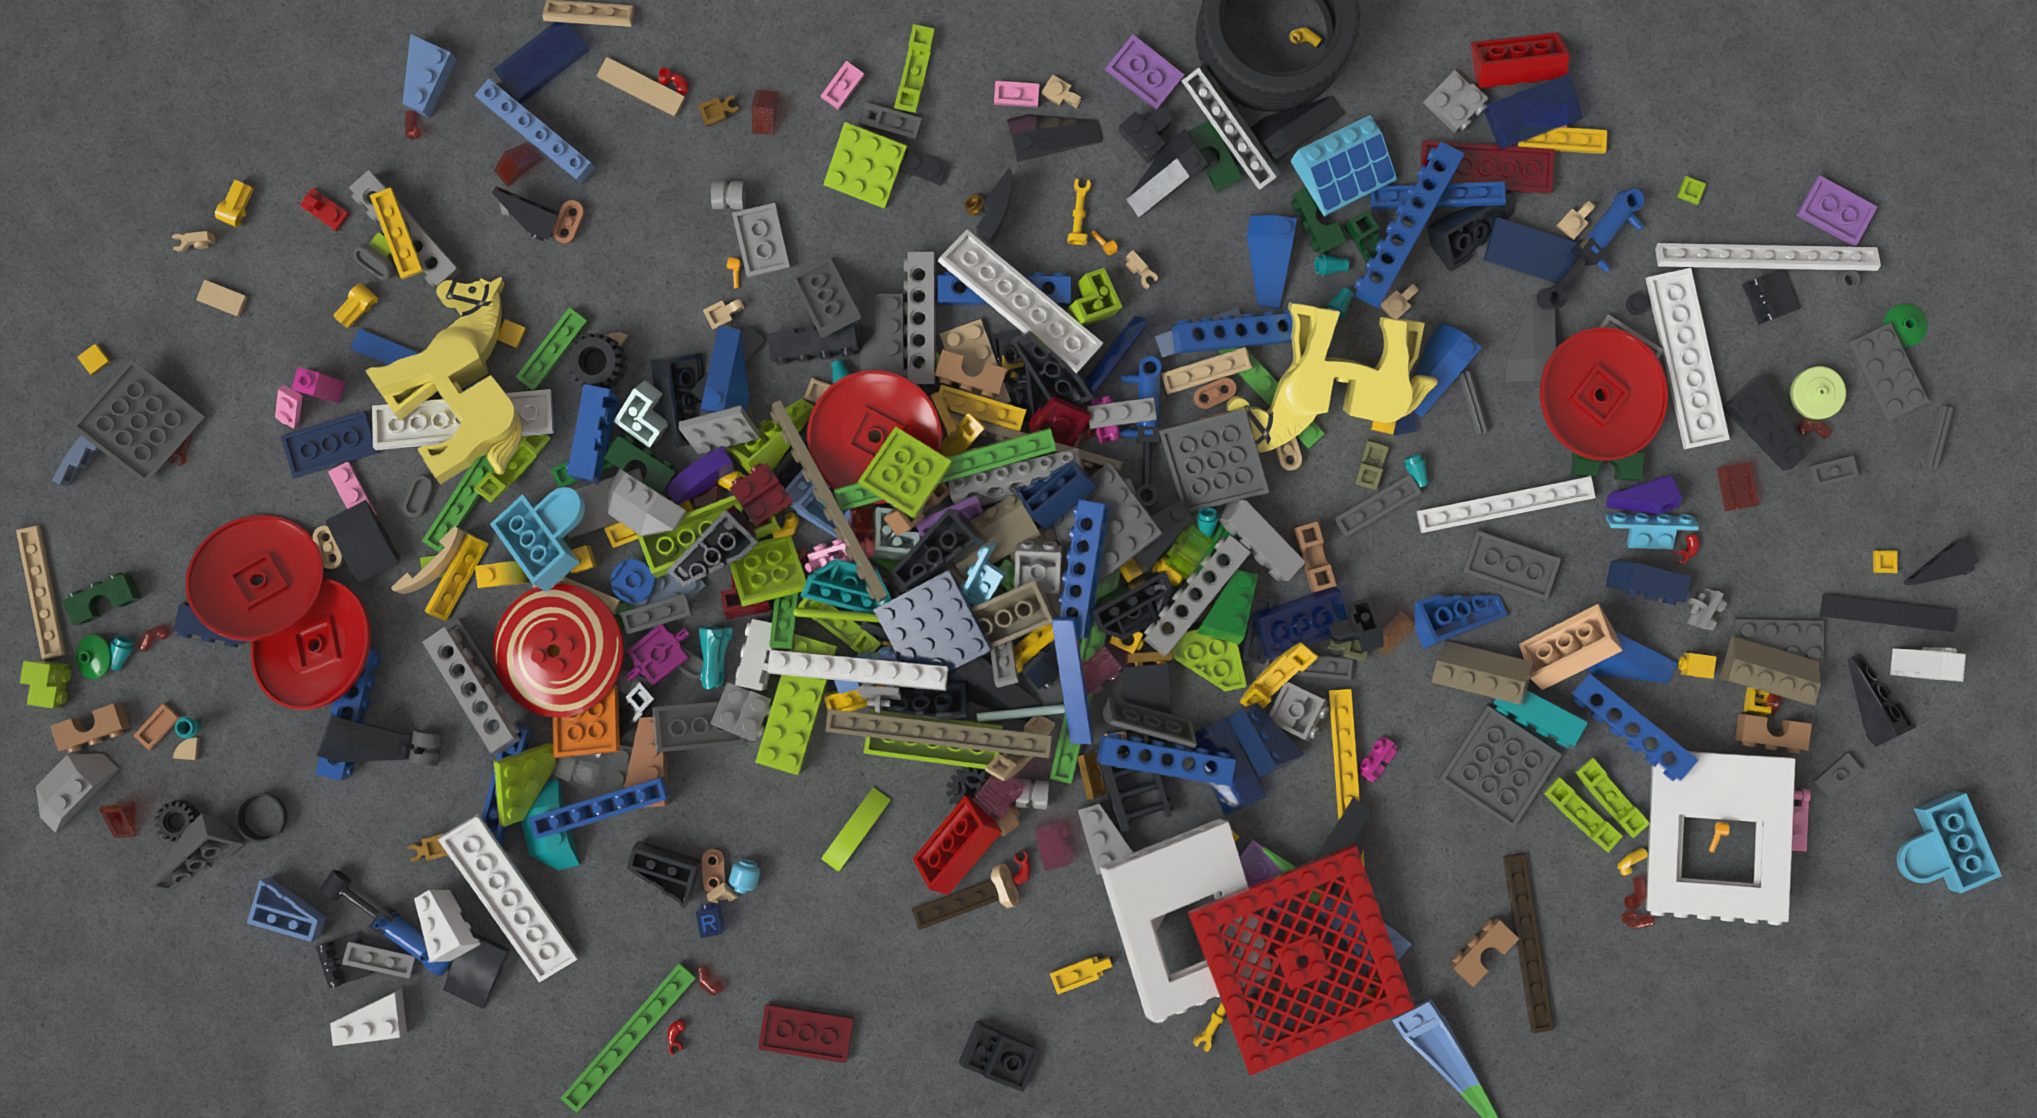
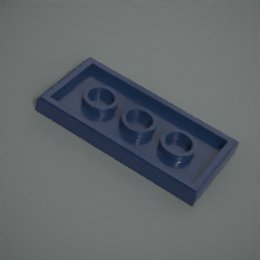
M1497 217L1494 219L1483 261L1558 284L1573 265L1575 255L1571 250L1577 242Z
M366 410L281 436L293 478L379 453V450L373 448V429Z

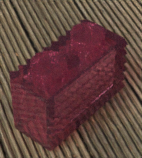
M1106 646L1082 664L1087 695L1092 693L1094 696L1104 688L1101 685L1107 679L1111 682L1121 674L1119 669L1122 666Z
M992 775L987 780V783L984 784V787H981V790L978 791L973 801L990 817L999 820L1008 813V807L1012 802L1022 795V790L1026 785L1015 775L1006 781H1002Z
M1060 820L1035 826L1034 831L1045 872L1070 866V860L1074 859L1071 846L1066 847L1064 838L1068 837L1065 824L1061 825Z

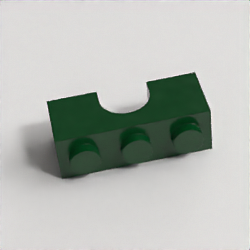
M1210 120L1188 131L1201 152L1211 151L1218 157V165L1207 172V176L1216 194L1241 181L1243 172L1238 162L1234 163L1231 157L1233 155L1232 151L1224 143Z
M1304 188L1294 193L1291 204L1296 213L1299 212L1303 219L1300 223L1304 232H1309L1311 236L1310 245L1312 250L1318 252L1319 256L1343 246L1347 241L1338 222L1331 225H1322L1318 222L1316 210L1319 207L1308 189Z
M1366 210L1351 219L1344 228L1366 263H1368L1371 257L1375 258L1378 254L1375 249L1380 242V238L1378 236L1379 226L1369 210ZM1382 258L1384 263H1392L1391 259ZM1375 276L1378 282L1382 281L1380 277Z
M628 434L624 436L618 435L604 459L621 470H624L631 460L642 461L647 467V475L642 483L662 494L677 471L673 468L674 464L665 458L660 460L655 457L656 452L646 446L641 448L636 445L637 440Z
M1572 452L1571 476L1597 477L1599 466L1603 461L1584 458ZM1636 452L1622 459L1607 461L1615 469V480H1642L1644 453Z
M122 572L115 573L109 576L110 580L106 582L98 581L88 586L89 589L83 592L82 590H77L68 594L69 598L61 602L71 625H83L101 617L98 611V602L103 596L110 600L113 608H122L142 599L132 575L123 574Z

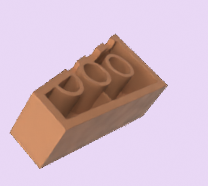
M653 716L640 717L624 788L665 776L668 787L667 751L656 752ZM669 799L645 807L666 806L669 804Z

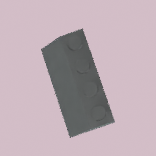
M877 294L860 297V315L862 317L860 319V371L883 370L904 377L903 294Z

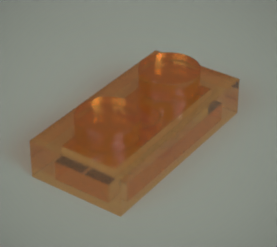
M1400 611L1382 628L1384 647L1377 649L1379 653L1385 657L1415 630V624L1403 611Z

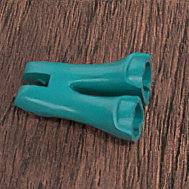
M715 625L699 627L703 654L702 685L705 689L721 687L724 683V658L727 645L733 636V627L725 626V628H721Z

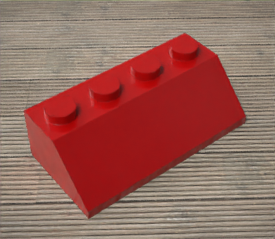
M1558 32L1471 42L1474 75L1479 88H1491L1499 85L1511 86L1516 83H1535L1542 80L1555 81L1560 78H1567L1569 52Z
M965 795L914 856L913 861L929 890L949 895L1002 831L991 814L969 796Z

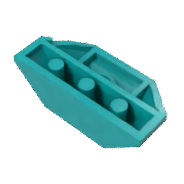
M834 558L810 574L801 593L803 598L863 613H875L874 609L891 601V596L877 568H873L887 593L886 599L879 603L875 598L871 599L866 589L868 587L866 580H861L856 572L857 564L839 558Z
M559 779L545 783L525 818L521 820L529 856L558 871L580 865L572 830H565L535 840L529 818L565 806Z

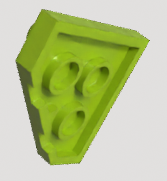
M1197 629L1185 632L1170 650L1172 651L1173 659L1225 692L1247 687L1239 648L1236 643L1197 634L1199 630Z
M546 743L494 761L499 825L505 827L525 818L556 767L552 743Z

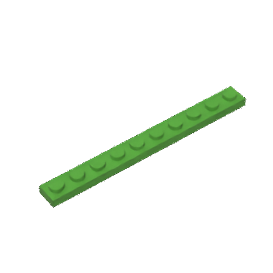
M1049 427L947 456L946 458L952 461V465L940 483L1055 451L1056 447L1051 429ZM858 482L834 488L841 511L883 500L859 485Z
M1119 569L1097 586L1095 604L1099 598L1117 589L1121 573ZM1093 617L1089 638H1082L1080 646L1089 706L1106 638V633L1098 630ZM1066 711L1050 779L1072 784L1081 744H1070Z

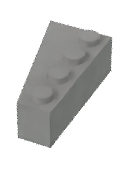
M1237 500L1229 502L1217 513L1219 516L1217 522L1235 536L1239 543L1254 555L1258 563L1263 566L1265 565L1270 570L1269 574L1277 581H1289L1305 564V561L1247 501Z

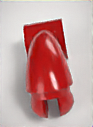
M666 67L660 68L659 83L661 85H667L670 81H673L679 94L685 95L688 93L689 83L683 76L671 72Z
M1696 533L1686 536L1685 539L1688 543L1686 551L1679 550L1672 554L1680 553L1682 555V560L1676 562V564L1687 562L1699 550L1700 540Z
M1022 850L1025 855L1024 860H1018L1016 854L1014 855L1015 861L1021 864V869L1012 877L1016 885L1025 883L1030 877V863L1027 859L1028 855L1024 850Z
M682 1019L674 1021L668 1028L667 1039L671 1055L675 1054L672 1048L673 1045H677L681 1052L683 1050L682 1042L676 1040L677 1035L686 1029V1024Z

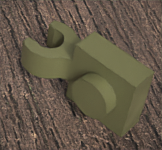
M1329 639L1328 648L1344 650L1343 657L1360 661L1367 659L1368 651L1362 652L1358 640L1335 644Z

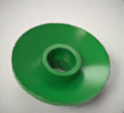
M1898 304L1892 307L1884 318L1883 326L1891 323L1902 347H1911L1918 344L1927 332L1926 316L1921 309L1912 304ZM1907 320L1911 322L1910 328L1906 326Z
M98 635L84 637L76 649V664L79 671L89 679H99L108 672L112 657L106 640Z

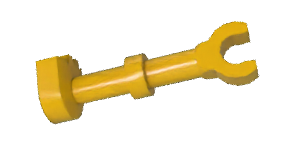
M1076 179L1074 181V189L1077 192L1076 206L1072 213L1074 217L1073 232L1068 234L1067 243L1085 246L1087 245L1088 234L1081 233L1083 218L1086 215V211H1084L1085 196L1090 190L1091 183L1090 180H1087L1086 187L1080 188L1078 186L1079 179Z
M1222 1002L1217 1011L1213 1012L1210 1016L1212 1019L1205 1031L1197 1035L1193 1041L1196 1047H1198L1201 1041H1206L1203 1047L1206 1052L1211 1048V1039L1219 1023L1222 1024L1224 1021L1225 1010Z

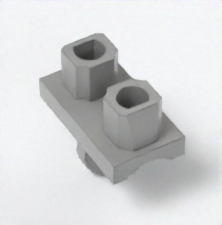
M1705 588L1697 599L1690 598L1688 603L1693 605L1687 623L1701 629L1714 630L1717 624V620L1712 618L1714 612H1722L1727 605V602L1722 598L1724 594Z
M862 683V686H858V694H860L861 698H871L867 700V706H875L876 713H881L882 706L890 707V700L883 699L901 700L899 686L884 685V687H876L877 684Z

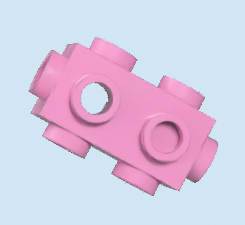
M836 539L832 541L833 545L827 546L826 543L814 546V551L807 554L809 563L805 564V568L808 572H815L834 558L854 563L855 560H850L845 552L847 546L844 540Z

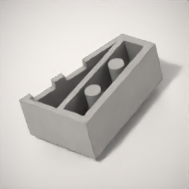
M1099 802L1077 808L1097 875L1101 874L1099 866L1133 853Z

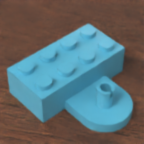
M568 487L552 491L539 504L522 494L490 525L532 584L548 592L580 562L563 538L581 521L585 511V503L579 493Z
M1953 791L1914 808L1924 833L1907 840L1898 850L1897 866L1905 878L1917 883H1929L1944 877L1949 890L1963 893L2002 876L1966 793Z

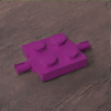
M661 624L627 650L635 665V668L625 674L627 679L632 682L642 674L647 677L653 686H656L690 659L680 643L691 635L684 627L676 635H673L664 624Z

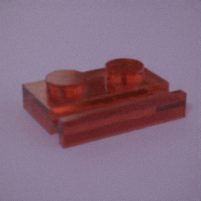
M1751 462L1717 468L1725 511L1759 505Z

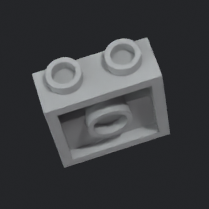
M1454 70L1423 103L1455 133L1458 129L1463 131L1472 122L1469 118L1474 113L1478 116L1487 106L1484 102L1488 97L1473 83L1470 85Z
M1023 540L1021 544H1016L1014 589L1036 580L1045 593L1059 594L1061 546H1057V543L1053 541H1046L1043 545H1036L1031 540Z
M1286 682L1269 716L1280 728L1309 742L1310 738L1314 739L1319 732L1317 724L1320 718L1324 719L1327 716L1329 707H1327L1328 702Z
M726 683L710 724L749 741H755L756 737L760 738L764 731V726L761 724L764 717H768L772 708V705H770L771 699L731 683Z

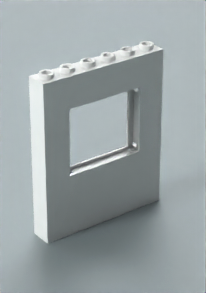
M1688 751L1699 761L1682 781L1675 779L1674 782L1663 774L1665 770L1658 764L1656 767L1652 766L1646 910L1651 911V915L1665 916V912L1674 913V917L1688 918V914L1697 915L1698 919L1710 920L1711 916L1721 917L1720 920L1735 921V918H1744V922L1758 923V920H1768V924L1782 925V922H1788L1795 759L1790 757ZM1665 752L1663 760L1666 764L1671 765L1675 761V756L1671 752ZM1684 817L1756 822L1754 883L1681 878Z
M1220 818L1099 866L1145 1016L1156 1023L1167 1020L1170 1015L1184 1013L1189 1007L1194 1005H1203L1210 998L1219 997L1206 960L1169 975L1152 919L1214 894L1215 900H1218L1248 887L1229 822ZM1243 916L1233 921L1240 923ZM1250 916L1246 926L1254 929L1258 919ZM1229 924L1225 934L1234 937L1238 928ZM1243 930L1239 940L1248 944L1252 933ZM1257 936L1253 946L1262 949L1264 939ZM1237 945L1238 947H1235V954L1233 955L1241 958L1245 948ZM1251 951L1247 961L1255 964L1259 953ZM1265 956L1261 966L1270 969V959ZM1230 959L1235 971L1239 962ZM1244 965L1240 975L1249 978L1253 968ZM1258 971L1254 980L1265 978L1266 973ZM1238 979L1240 987H1244L1246 982Z

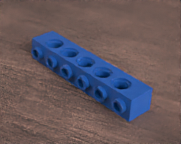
M943 272V275H938V305H990L967 285L964 293L955 292L954 287L963 282L953 273ZM1031 273V276H1024L1042 292L1044 285H1053L1055 291L1052 294L1045 295L1058 306H1070L1071 277H1067L1066 273H1053V276H1044V273Z
M1285 310L1283 314L1276 315L1275 311L1264 312L1262 316L1255 317L1254 313L1243 314L1241 315L1242 318L1234 319L1233 315L1220 317L1221 320L1213 321L1212 317L1199 319V322L1192 323L1191 319L1178 321V324L1171 328L1175 354L1292 343L1291 332L1293 322L1290 311ZM1278 322L1284 325V332L1279 330ZM1257 324L1262 325L1264 329L1263 334L1258 332ZM1236 326H1239V327L1242 328V330H1243V335H1242V336H1240V335L1237 334V332H1236ZM1215 328H1218V329L1221 330V332H1222V337H1221V338H1219V337L1216 336V334H1215ZM1194 330H1197V331L1200 332V334H1201V339H1200V340H1197V339L1194 337V334H1193V333H1194Z
M1079 500L1074 508L1075 526L1071 528L1070 532L1072 544L1071 549L1069 548L1066 560L1069 563L1068 569L1063 575L1065 588L1059 600V605L1062 606L1061 613L1057 617L1072 618L1071 610L1074 607L1077 608L1079 613L1076 618L1078 638H1089L1093 617L1091 610L1095 605L1110 512L1109 504ZM1090 518L1093 521V526L1090 530H1087L1085 522ZM1085 540L1089 543V550L1086 553L1081 548ZM1080 563H1083L1086 567L1083 575L1078 572ZM1077 585L1082 588L1080 597H1077L1074 593Z
M373 648L369 650L364 673L354 683L359 688V694L355 697L352 694L351 687L342 697L333 702L330 714L334 713L348 717L346 710L348 707H351L354 711L352 719L365 722L362 719L364 711L366 712L370 706L368 695L375 685L376 678L373 675L375 668H378L381 662L380 650ZM319 757L315 775L340 781L346 780L348 776L352 775L354 764L352 762H336Z
M1590 673L1572 693L1574 697L1572 701L1581 709H1584V707L1588 708L1592 712L1591 717L1600 724L1603 721L1610 726L1608 730L1618 738L1623 736L1628 740L1626 744L1632 750L1643 752L1646 755L1644 759L1654 767L1658 764L1665 770L1663 774L1674 782L1675 779L1682 781L1699 761ZM1598 694L1602 697L1603 703L1601 706H1594L1591 703L1590 698L1592 695ZM1615 708L1620 711L1621 717L1618 721H1613L1609 718L1608 712L1610 709ZM1629 723H1635L1639 727L1637 735H1630L1627 732L1626 727ZM1652 737L1656 740L1657 746L1654 750L1646 748V738ZM1665 752L1674 754L1675 761L1673 764L1670 765L1664 762L1663 755Z
M516 725L519 730L517 735L521 740L497 755L496 760L528 750L533 729ZM494 769L481 818L503 848L508 826L499 825Z
M1108 732V736L1101 735L1097 762L1104 765L1230 787L1232 785L1236 760L1230 758L1229 753L1217 751L1216 755L1208 754L1209 750L1195 748V752L1186 750L1187 746L1174 744L1173 748L1166 747L1165 742L1152 740L1151 744L1143 743V738L1133 736L1126 740L1121 739V734ZM1122 745L1128 747V753L1124 757L1118 755V749ZM1148 749L1150 756L1147 760L1142 761L1140 759V752ZM1165 753H1170L1172 759L1170 763L1164 765L1162 763V756ZM1187 757H1192L1193 765L1190 768H1185L1183 764ZM1213 760L1215 767L1211 772H1207L1205 765L1208 761Z
M665 776L534 815L529 820L536 840L655 804L671 797Z

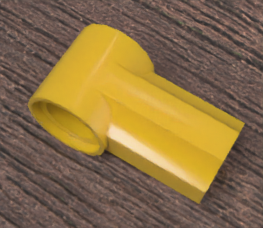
M234 180L225 201H221L216 208V219L234 227H240L242 224L240 221L243 216H246L245 208L254 188Z
M358 283L350 290L348 299L333 316L342 325L350 329L364 312L371 310V305L374 302L377 303L379 298L365 285Z

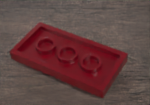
M765 1004L758 1050L846 1063L854 1017Z

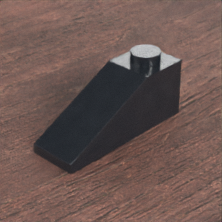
M498 186L493 189L492 194L521 226L531 233V237L540 241L544 239L549 240L559 215L558 211Z
M1954 540L1903 583L1905 585H1917L1962 574L1967 575L1975 569L1974 565L1980 560L1964 540Z

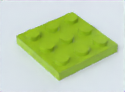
M844 122L823 185L885 209L908 145Z
M895 427L858 483L915 519L952 465V461Z
M791 535L760 541L743 558L729 564L742 606L802 592L806 583Z

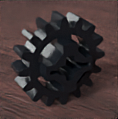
M965 767V772L957 769L958 776L951 775L950 778L953 783H947V787L951 790L947 791L946 795L953 797L949 801L950 805L954 803L958 805L966 795L982 808L984 804L990 806L988 798H994V794L989 792V790L994 789L993 784H988L992 780L991 777L985 778V770L978 773L977 768H973V771H970L969 767ZM968 776L977 777L978 780H971ZM960 781L962 787L961 790L958 791V793H956L955 788L957 783ZM966 784L970 786V788L975 787V798L973 795H971L970 792L965 793L967 791ZM985 787L984 797L980 799L979 792Z

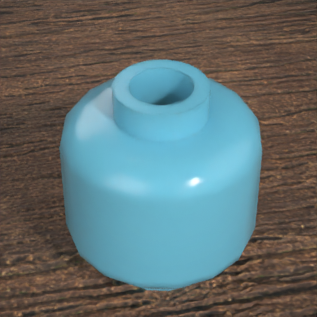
M740 859V862L733 864L729 883L735 887L734 891L747 894L748 891L756 889L761 870L756 862Z

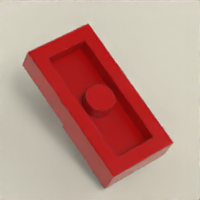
M314 188L306 194L299 205L336 232L349 216L348 212Z

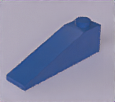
M1278 215L1250 216L1247 243L1258 306L1280 309L1297 221L1295 218Z
M1443 322L1428 339L1416 375L1435 377L1438 380V384L1413 411L1420 418L1424 416L1481 349V346L1468 335Z
M718 326L701 412L711 414L741 406L747 414L750 397L741 330Z
M1434 595L1415 603V631L1423 649H1426L1504 618L1508 614L1499 595Z
M1616 632L1623 651L1585 669L1599 676L1669 683L1678 663Z

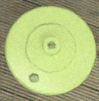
M1824 366L1811 367L1800 372L1793 380L1790 389L1791 402L1802 416L1813 420L1825 419L1835 415L1844 405L1846 386L1841 376L1833 369Z

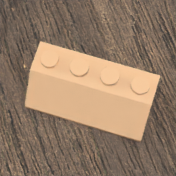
M1599 604L1519 644L1524 660L1534 662L1530 679L1541 690L1623 651L1616 632Z

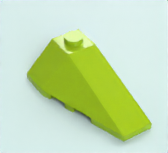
M803 399L785 408L798 433L811 416L814 408L813 405ZM766 419L760 422L761 428L758 429L759 439L726 447V450L749 474H751L750 469L759 463L762 465L767 463L770 469L773 470L791 445L790 442L786 444L781 435L783 430L779 423L775 424L773 420L768 422Z

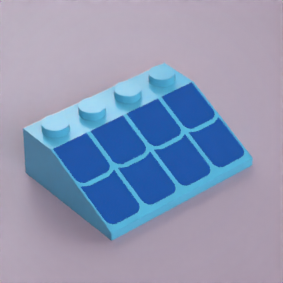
M1371 115L1299 149L1290 161L1324 217L1397 180L1383 135Z

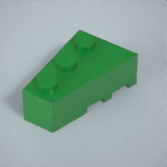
M1236 570L1197 634L1240 644L1245 637L1258 575Z

